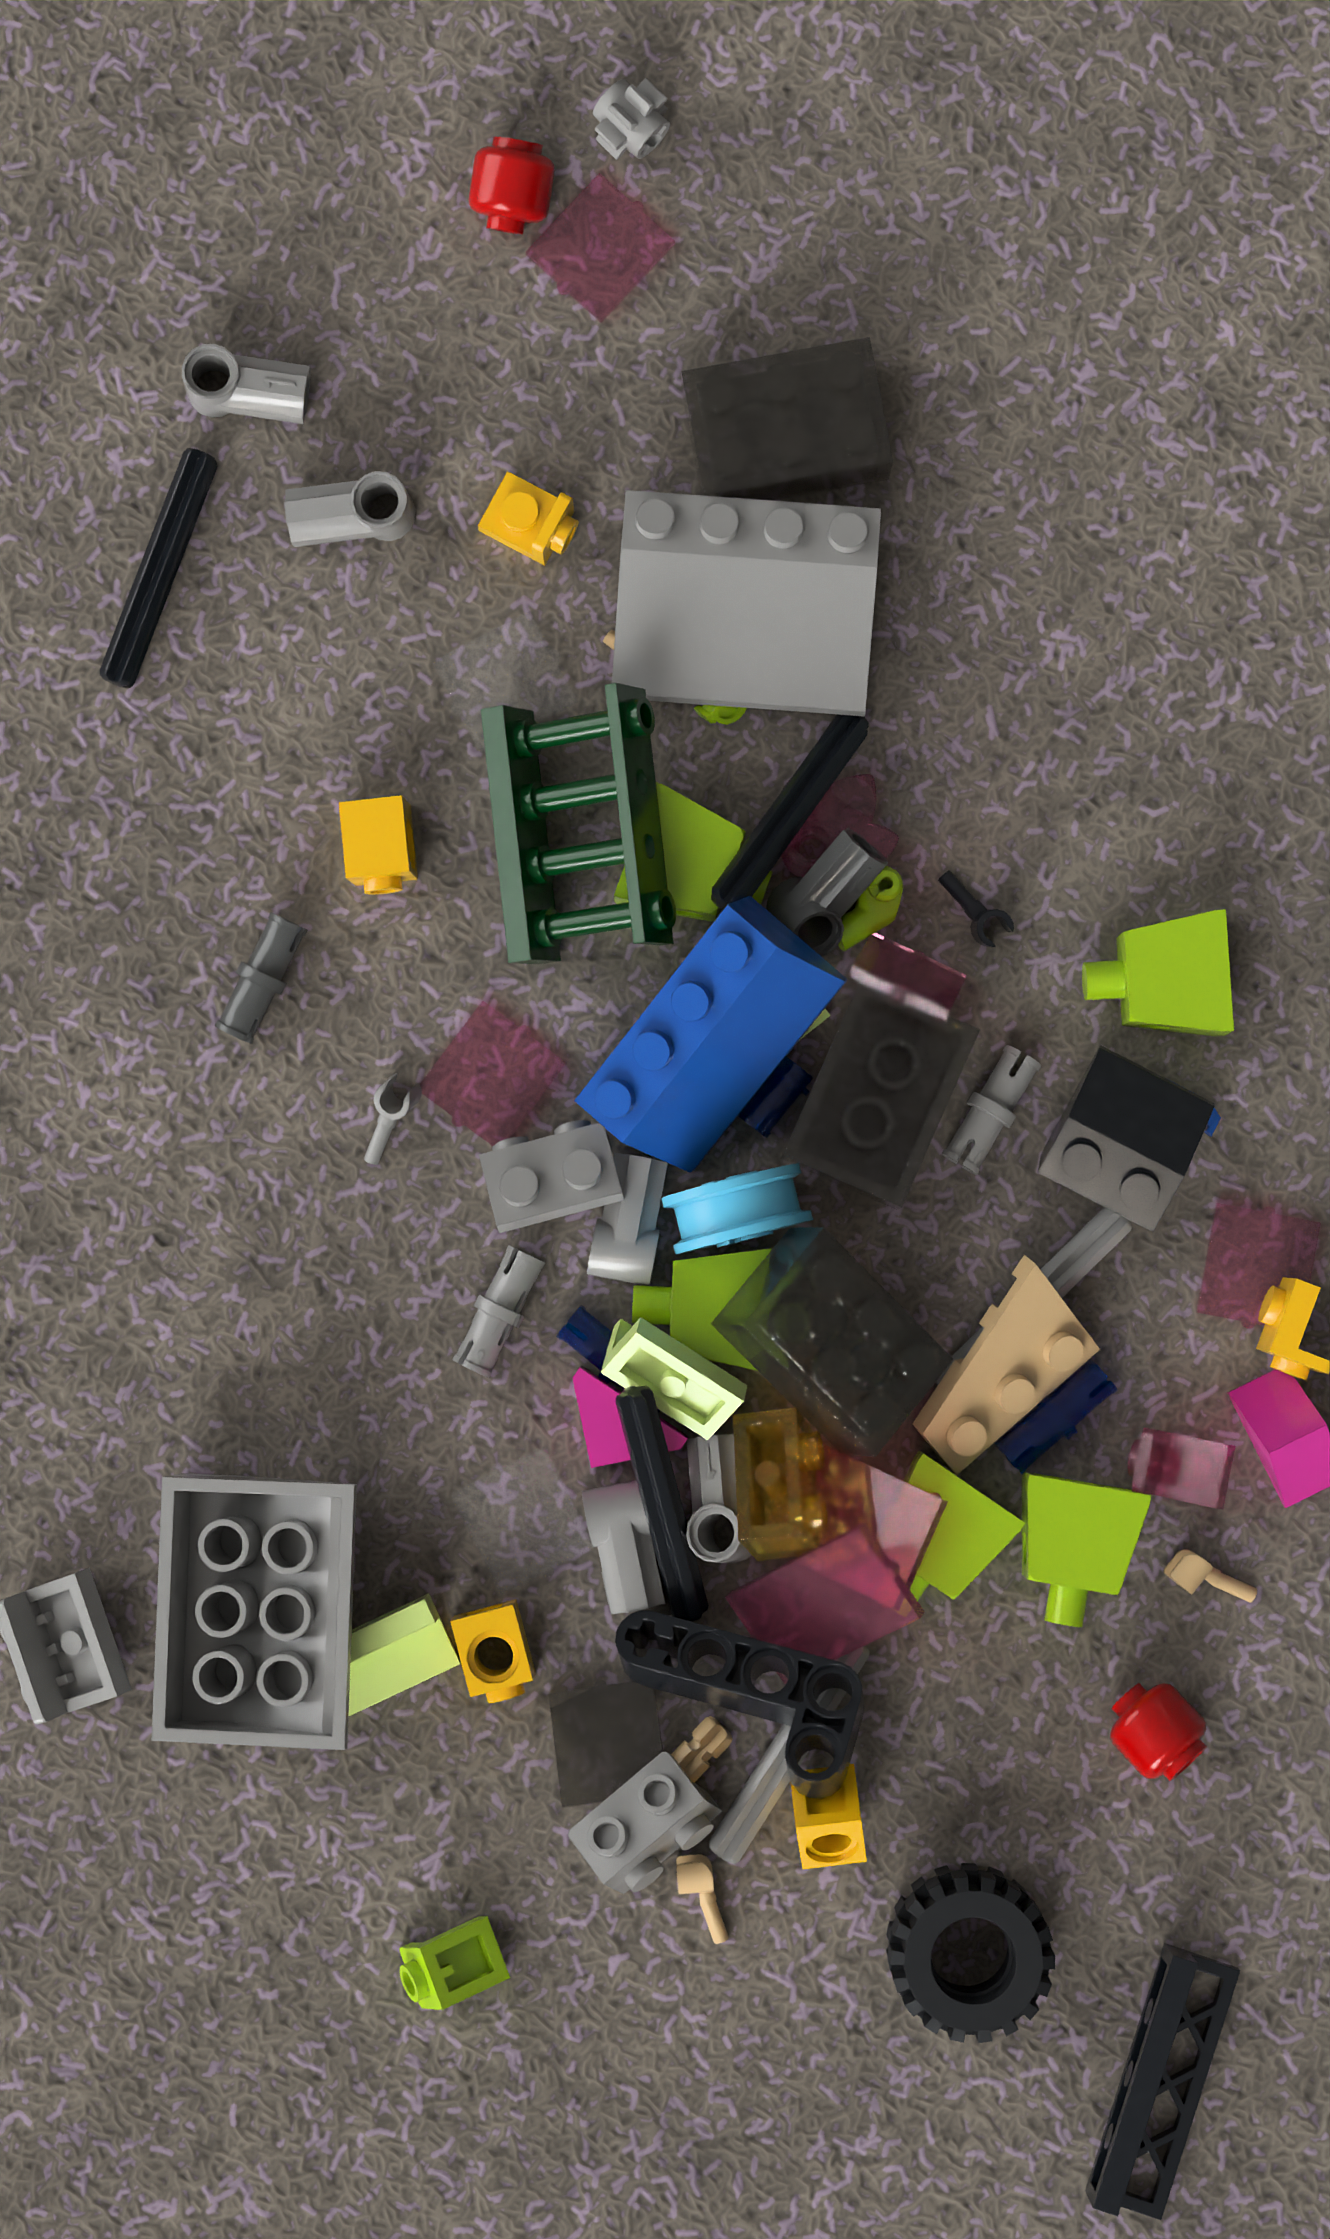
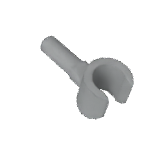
M397 1073L389 1077L374 1094L375 1108L380 1115L364 1156V1160L373 1165H378L397 1120L405 1116L419 1102L422 1096L421 1086L416 1083L409 1090L404 1101L398 1099L393 1092V1084L397 1079Z

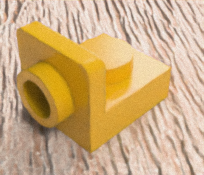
M507 471L478 524V530L545 566L553 551L561 555L566 551L577 530L579 521L572 518L575 512L572 497L562 492L556 497Z

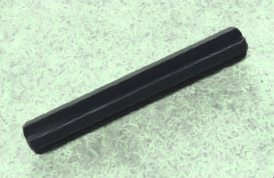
M187 448L182 454L100 668V676L111 684L123 688H131L135 684L217 470L215 458L206 452Z
M838 714L835 716L712 887L711 900L717 907L724 910L727 904L753 896L866 738L869 722L864 716Z
M630 1386L624 1388L622 1393L616 1396L615 1403L672 1617L693 1622L702 1618V1614L708 1610L709 1605L696 1555L690 1549L687 1541V1521L654 1394L648 1386Z

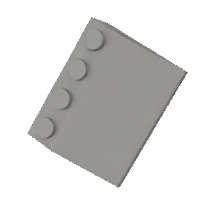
M626 490L612 683L643 688L646 690V698L649 701L865 716L878 567L881 508Z
M190 1473L162 1477L151 1741L331 1750L347 1749L357 1484Z

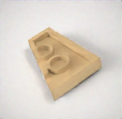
M1026 1255L1022 1257L1012 1272V1275L1017 1279L999 1307L992 1303L979 1322L984 1329L966 1357L954 1360L913 1422L914 1427L956 1476L1100 1350L1036 1263Z

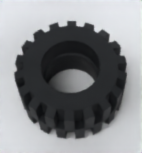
M961 1863V1870L950 1871L947 1865L936 1868L934 1871L937 1876L926 1882L921 1876L911 1884L913 1892L907 1899L901 1895L894 1907L896 1912L894 1922L889 1921L886 1933L888 1948L886 1953L897 1993H900L904 2006L913 2017L918 2015L922 2019L925 2028L935 2034L938 2033L939 2029L947 2031L950 2040L964 2043L965 2035H975L978 2043L992 2041L991 2032L1002 2028L1005 2035L1008 2036L1019 2030L1015 2021L1021 2016L1025 2015L1029 2020L1034 2017L1039 2011L1036 2000L1039 1995L1047 1997L1052 1986L1048 1974L1049 1969L1055 1970V1954L1051 1948L1050 1942L1053 1939L1049 1927L1034 1900L1029 1897L1026 1890L1015 1879L1010 1881L1005 1878L1002 1871L990 1866L987 1871L978 1870L975 1863ZM981 1918L998 1925L1006 1937L1008 1947L1002 1966L991 1978L976 1985L962 1986L944 1980L934 1969L931 1959L932 1948L937 1937L946 1927L958 1920Z

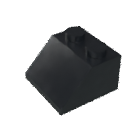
M1100 1045L1040 1155L1038 1173L1154 1232L1187 1172L1215 1107V1103Z

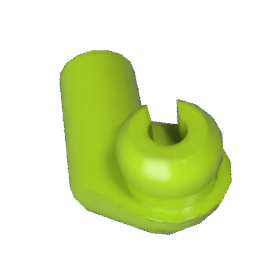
M886 866L857 899L855 908L843 915L841 920L844 931L842 939L838 943L842 951L850 949L895 920L903 893V880L897 870Z

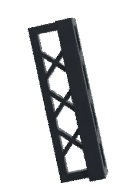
M1164 1943L1085 2192L1092 2208L1118 2217L1120 2208L1123 2207L1158 2220L1162 2219L1240 1974L1238 1967ZM1196 1970L1221 1978L1214 2001L1189 2014L1185 2004ZM1208 2018L1201 2038L1195 2024ZM1188 2028L1198 2047L1194 2064L1169 2076L1165 2067L1175 2035ZM1188 2080L1183 2099L1181 2100L1175 2086ZM1169 2090L1179 2110L1173 2127L1149 2138L1146 2127L1157 2095ZM1168 2143L1163 2162H1161L1155 2149ZM1148 2152L1159 2172L1151 2199L1126 2191L1136 2158Z

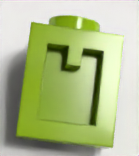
M478 1916L429 1940L411 1942L399 1948L404 1962L399 1968L403 1987L410 1999L418 2002L422 2009L444 2010L510 1978L488 1916Z

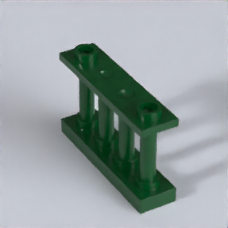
M620 683L606 684L607 710L542 723L535 722L534 711L506 705L480 709L508 963L546 964L561 961L559 944L563 938L632 928L633 944H674L672 927L676 921V906L667 887L651 744L655 717L652 705L646 698V690L643 688ZM610 736L614 774L545 787L542 785L538 756L541 749ZM617 800L621 838L553 850L549 848L545 819L548 812ZM619 864L625 865L629 902L558 913L555 910L552 882L555 875Z

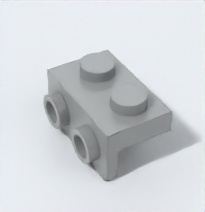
M587 1120L568 1122L557 1127L554 1130V1135L531 1141L527 1137L508 1138L496 1143L492 1147V1151L479 1154L499 1233L624 1200L607 1132L600 1123L591 1124Z
M90 1568L0 1600V1633L7 1644L15 1667L22 1697L28 1705L32 1720L36 1725L132 1690Z
M661 1752L573 1826L568 1832V1837L603 1885L622 1894H625L630 1889L632 1892H638L660 1876L664 1870L661 1863L679 1847L682 1850H688L700 1843L713 1829V1824L710 1821L719 1815L722 1810L705 1789L691 1781L671 1754Z

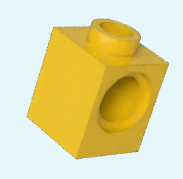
M402 795L339 802L347 880L355 886L364 885V893L370 895L399 892L403 890L402 881L418 880L411 805Z
M517 1599L454 1615L450 1622L470 1697L485 1693L488 1703H495L524 1694L523 1683L533 1681L536 1672ZM489 1637H499L505 1640L513 1652L512 1663L502 1670H492L485 1667L478 1657L479 1643Z
M854 1764L849 1765L841 1788L832 1796L822 1799L808 1798L800 1794L791 1784L795 1827L802 1869L867 1862ZM829 1767L806 1769L805 1771L820 1773Z

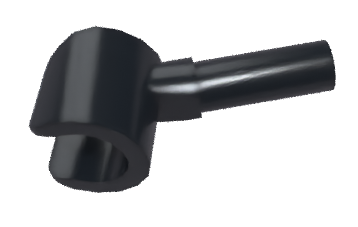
M950 870L938 879L972 920L970 926L971 934L980 945L996 947L983 932L984 922L991 916L996 917L1007 932L1014 931V923L1010 915L998 909L987 910Z

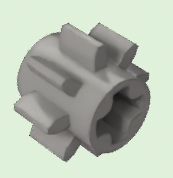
M647 78L637 88L633 84L630 85L625 79H620L601 96L593 109V116L600 122L595 127V131L598 133L596 140L616 160L626 150L638 159L644 158L656 148L670 128V122L662 116L668 110L664 105L668 98Z

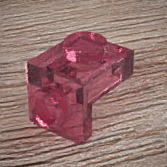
M1143 1428L1141 1439L1134 1441L1128 1457V1474L1130 1477H1133L1131 1490L1211 1508L1224 1509L1236 1446L1162 1430Z

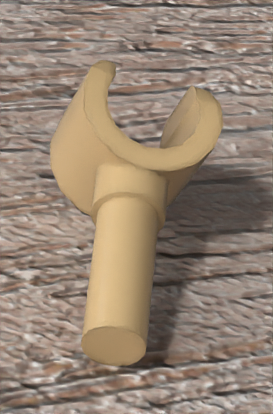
M1189 1549L1178 1551L1163 1571L1164 1574L1191 1595L1203 1580H1206L1213 1587L1249 1603L1253 1602L1257 1595V1588L1221 1573V1570L1214 1568L1204 1558Z
M702 1854L678 1856L676 1858L678 1893H699L700 1906L713 1942L715 1944L725 1942L729 1939L716 1902L717 1898L714 1892L713 1871L710 1859Z

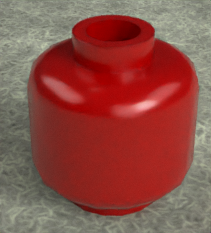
M494 136L492 146L483 147L476 152L468 200L472 210L488 216L487 229L523 235L525 222L538 223L547 217L555 166L552 160L541 155L543 145L519 139Z
M1137 1683L1111 1708L1119 1718L1112 1726L1110 1740L1146 1779H1155L1164 1775L1169 1782L1172 1781L1207 1748V1745L1201 1740L1206 1731L1204 1718L1171 1684H1158L1147 1691L1140 1683Z

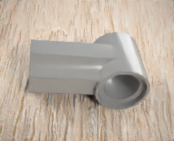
M202 344L192 349L185 357L182 365V379L192 407L200 414L212 418L223 417L231 413L304 424L310 389V366L234 355L225 347L217 344ZM209 371H220L229 377L227 384L215 392L201 390L196 385L198 379Z
M374 471L365 474L357 481L285 490L286 523L291 543L294 547L372 537L378 540L393 541L402 538L408 533L415 522L416 509L412 498L400 480L388 472ZM392 494L398 497V506L390 517L382 520L369 517V507L378 496Z
M614 1153L613 1159L624 1200L604 1205L602 1219L597 1218L587 1275L650 1286L660 1230L656 1229L668 1163L641 1156Z
M745 1434L712 1435L708 1440L701 1436L687 1439L693 1513L687 1524L686 1532L689 1547L697 1557L707 1562L737 1563L746 1560L755 1553L760 1543L761 1530L758 1520L751 1512ZM724 1516L730 1520L734 1528V1539L725 1551L717 1546L713 1536L717 1521Z
M636 1480L582 1491L590 1540L593 1548L598 1547L602 1567L601 1573L611 1615L635 1612L665 1604L656 1554Z

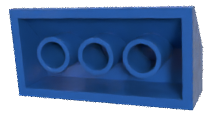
M751 896L727 904L574 1101L623 1144L691 1173L697 1168L848 979Z

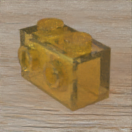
M796 1407L733 1415L739 1542L757 1561L820 1554L819 1533H824L828 1530L826 1500L823 1493L817 1494L815 1470H823L825 1465L824 1445L820 1432L812 1430Z

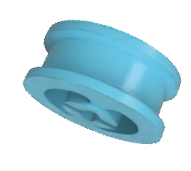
M799 1163L726 1177L724 1180L711 1181L699 1187L661 1198L663 1208L674 1209L682 1239L673 1245L675 1255L716 1245L717 1248L770 1235L773 1234V1231L812 1221L811 1210H801L793 1181L794 1177L801 1174Z

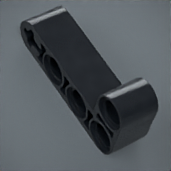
M641 1610L630 1614L622 1620L616 1631L615 1643L624 1672L632 1681L646 1687L791 1726L786 1742L785 1759L788 1775L794 1788L800 1794L815 1799L832 1796L841 1788L848 1772L864 1712L862 1684L859 1675L850 1666L832 1659L654 1611ZM649 1640L657 1641L659 1649L649 1648L645 1657L637 1656L635 1648L645 1649ZM708 1654L717 1655L726 1661L722 1670L711 1676H701L692 1670L695 1662ZM671 1658L677 1659L678 1666L676 1668L673 1667ZM769 1671L782 1673L789 1679L785 1687L775 1693H763L757 1690L754 1684L759 1676ZM831 1688L842 1689L852 1697L844 1708L836 1711L826 1710L820 1707L816 1701L821 1693ZM814 1749L824 1750L830 1753L834 1760L825 1771L809 1773L798 1765L801 1757L806 1752Z

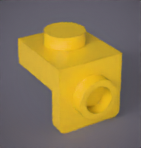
M1282 1277L1279 1287L1272 1285L1262 1302L1258 1320L1265 1323L1256 1349L1273 1355L1270 1364L1271 1368L1307 1381L1310 1370L1329 1374L1330 1360L1298 1349L1321 1287L1297 1278Z

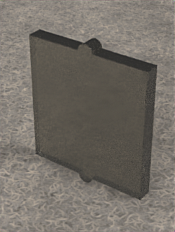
M597 1680L594 1683V1687L548 1694L563 1808L602 1803L663 1752L654 1688L640 1685L634 1681L608 1685L604 1680Z

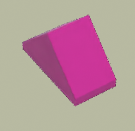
M583 1366L579 1367L572 1379L591 1468L631 1460L615 1403L616 1396L622 1392ZM660 1418L668 1452L680 1450L687 1441L688 1435Z
M1274 1369L1227 1392L1284 1508L1330 1487L1329 1429L1294 1376Z

